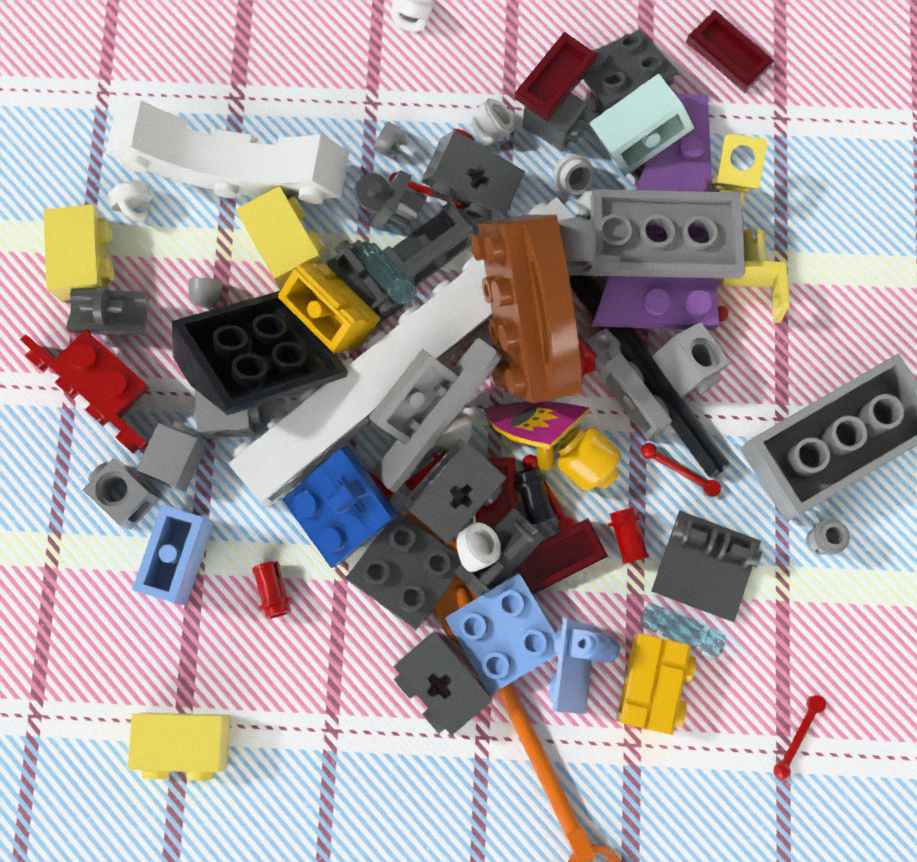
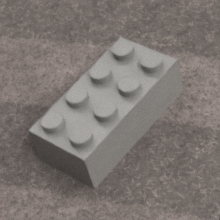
M898 353L758 434L739 448L785 521L804 513L917 446V380Z

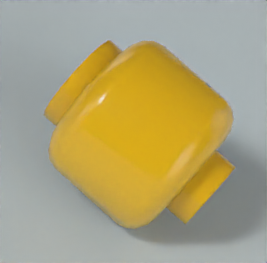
M581 427L574 429L563 439L556 450L560 454L557 461L559 469L583 491L592 490L598 486L602 490L606 489L620 474L616 467L620 462L621 452L595 427L585 430Z

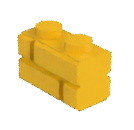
M325 263L298 265L278 294V298L333 353L359 349L380 321V317L342 279H337L336 274Z
M641 633L634 634L616 721L672 736L675 727L682 728L687 711V701L681 700L684 682H692L696 668V657L690 656V645Z

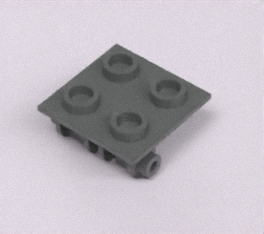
M639 29L596 50H592L598 54L597 61L582 80L599 99V101L595 102V107L598 114L601 115L657 74H660L668 86L674 84L673 77L679 75V71Z
M679 510L651 592L734 622L752 567L756 568L762 556V551L758 550L761 540Z
M397 511L399 516L383 528L345 579L417 631L457 576L454 570L461 561L458 554Z

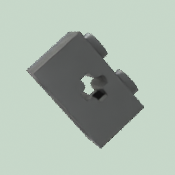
M453 130L440 139L421 182L431 187L430 192L437 198L447 202H453L454 200L467 208L466 213L479 221L488 222L506 215L525 171L458 131Z
M459 438L402 504L449 544L453 538L457 540L458 534L463 529L473 524L474 520L472 517L482 505L485 507L489 506L496 500L502 491L501 483L507 477L473 446ZM454 486L460 488L464 494L459 501L450 493L451 488Z
M435 631L429 634L393 666L399 673L393 680L410 700L415 695L421 699L428 708L422 715L438 734L446 729L452 737L492 701V698ZM434 673L439 678L445 675L450 677L451 682L447 687L451 694L447 698L440 693L433 697L428 691L433 685L429 678Z

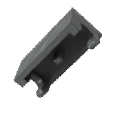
M450 202L442 207L443 209L440 210L438 215L393 248L388 246L382 250V258L408 291L412 290L471 246V237L474 235V229Z

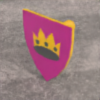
M543 401L534 404L530 402L508 403L484 408L483 410L488 423L497 432L506 436L508 441L535 446L537 448L538 467L541 470H550L555 466L554 445L590 412V407Z

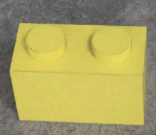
M280 186L235 209L280 290L298 265L322 263L319 256L325 252L322 243L314 230L306 233L300 220L306 218L303 210L294 196L286 198Z
M93 204L43 209L46 289L59 301H70L71 289L96 290L98 287L109 289V282L114 281V268L110 257H107V243L112 242V229L108 218H104Z
M155 712L132 714L128 770H142L143 779H168L170 771H186L187 780H214V772L223 771L228 767L231 714Z

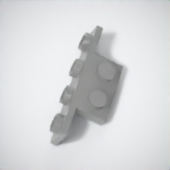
M477 338L452 371L422 348L369 416L377 426L397 439L373 471L387 489L395 493L404 482L410 479L416 466L427 452L439 442L442 433L453 419L465 409L468 400L484 380L492 375L502 355L482 339Z

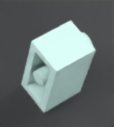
M660 74L639 86L635 91L589 123L624 176H627L694 129L682 102Z

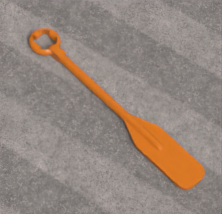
M412 512L405 515L410 521L458 554L457 540L455 538L447 544ZM457 575L433 608L445 633L461 647L445 617L480 596H476ZM511 682L499 689L497 692L573 853L568 862H589L595 859V853L607 856L606 862H622L618 855L608 847L590 844L513 683Z

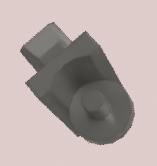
M400 170L390 183L383 176L376 173L366 174L358 180L354 188V196L357 203L366 210L377 211L370 219L368 225L380 230L387 222L405 231L410 222H414L417 219L427 196L407 186L412 175Z
M99 287L96 290L71 289V310L66 326L70 333H82L86 329L90 334L145 336L149 295L147 292L110 291L108 288Z

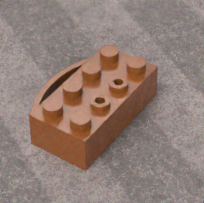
M526 214L478 223L479 234L472 235L471 248L477 261L484 260L486 277L482 279V290L486 302L491 303L493 320L489 322V333L492 343L498 347V352L502 355L500 362L495 366L492 373L495 386L498 389L504 388L505 392L533 404L583 393L574 305L557 214Z

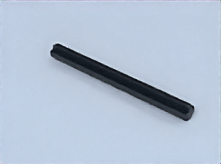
M569 275L571 288L594 318L603 288L594 276ZM600 327L602 330L606 328L620 342L622 355L628 362L634 363L643 375V383L652 395L658 396L666 404L669 417L673 421L670 425L707 476L713 478L725 471L730 466L729 461L684 399L680 398L633 329L628 327Z

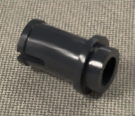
M532 467L515 473L516 481L513 485L514 488H519L528 517L527 521L530 524H537L555 517L543 482L547 477L546 474H541L540 467Z

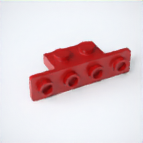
M86 329L55 360L27 334L20 339L30 349L24 355L43 373L49 367L60 376L54 383L73 400L79 394L85 398L90 404L84 410L103 427L109 421L120 430L115 438L133 454L139 449L145 452L148 443L120 419L150 388L140 377Z

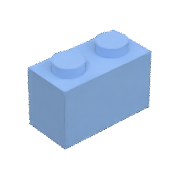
M161 504L132 590L187 606L214 523L204 517Z

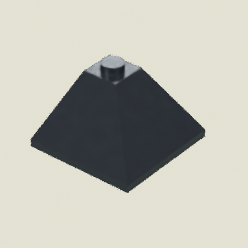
M280 291L172 321V350L175 362L190 386L226 415L247 410L347 377L348 370L338 356L278 298Z

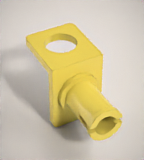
M735 134L725 135L718 175L712 178V185L717 186L716 189H719L720 192H741V205L743 206L745 193H749V190L759 189L767 140ZM741 145L752 149L755 158L753 165L743 171L736 169L730 159L732 151Z
M753 228L743 230L745 273L741 279L722 278V285L732 287H771L773 322L781 323L789 308L787 263L766 261V234L764 230L756 229L755 239H753Z

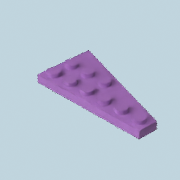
M675 94L682 102L694 129L644 163L636 190L713 192L708 95ZM651 225L645 228L648 238L652 241L664 242L667 240V234L662 227ZM699 226L688 228V234L693 241L697 243L709 241V235L704 228ZM608 276L591 327L686 330L702 322L708 331H714L719 326L717 278Z

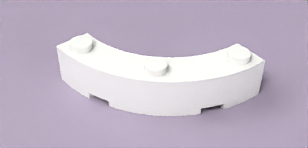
M143 100L115 107L105 153L121 160V165L128 170L136 172L148 171L179 182L211 189L215 195L228 199L237 198V195L259 197L278 186L281 187L287 199L294 196L296 200L309 204H322L324 199L342 196L349 150L322 134L278 137L277 144L258 143V138L250 134L218 128L211 129L209 134L186 128L187 119L159 109Z

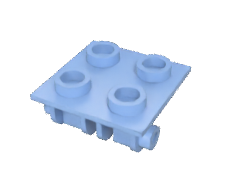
M520 573L445 617L489 695L557 656L555 652L556 633Z
M563 618L562 628L558 629L555 637V652L559 656L557 674L552 676L549 687L550 700L553 702L552 712L586 714L592 661L610 663L616 660L620 653V646L615 638L595 633L596 626Z

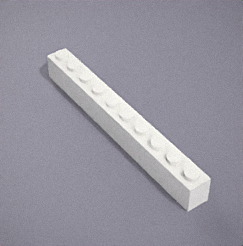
M557 197L547 205L543 202L539 203L528 213L557 214L558 221L576 218ZM473 256L463 266V273L452 282L447 279L436 286L430 294L431 299L420 308L415 305L405 311L398 319L399 325L388 334L383 331L374 336L365 347L367 351L355 361L353 358H349L342 362L348 370L347 377L326 383L322 387L317 386L309 389L300 398L301 404L289 414L287 411L278 414L268 423V431L256 441L253 438L245 441L234 451L233 455L235 458L228 464L263 506L269 508L330 458L339 448L343 447L373 422L369 416L422 348L444 364L489 327V322L493 320L491 303L486 302L482 290V279L486 277L484 260L477 261Z

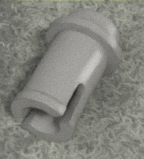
M826 519L808 532L806 545L812 552L818 549L816 552L818 555L826 553L838 554L845 550L849 544V531L842 522L835 519Z

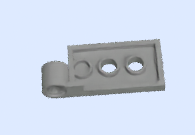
M593 189L591 194V221L582 218H568L558 221L569 275L741 279L745 273L741 192ZM651 225L662 227L667 234V240L664 242L652 241L648 238L645 228ZM692 226L704 228L709 235V241L706 243L693 241L688 234V228Z

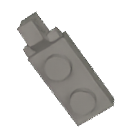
M606 328L585 342L586 346L597 354L594 362L601 370L599 377L645 439L652 441L662 434L673 422L669 417L668 408L663 400L656 395L653 396L643 383V375L634 363L628 362L622 355L620 342Z

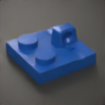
M349 446L339 448L327 461L321 464L282 499L330 568L340 565L399 516Z

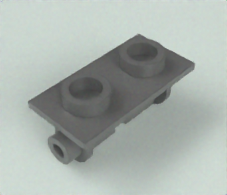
M344 240L335 247L334 250L337 255L326 262V264L336 274L337 279H342L380 317L378 324L407 305L406 301L360 240L354 244Z
M515 508L493 529L501 543L500 558L487 568L476 572L467 571L462 563L454 570L476 596H482L502 584L545 538Z

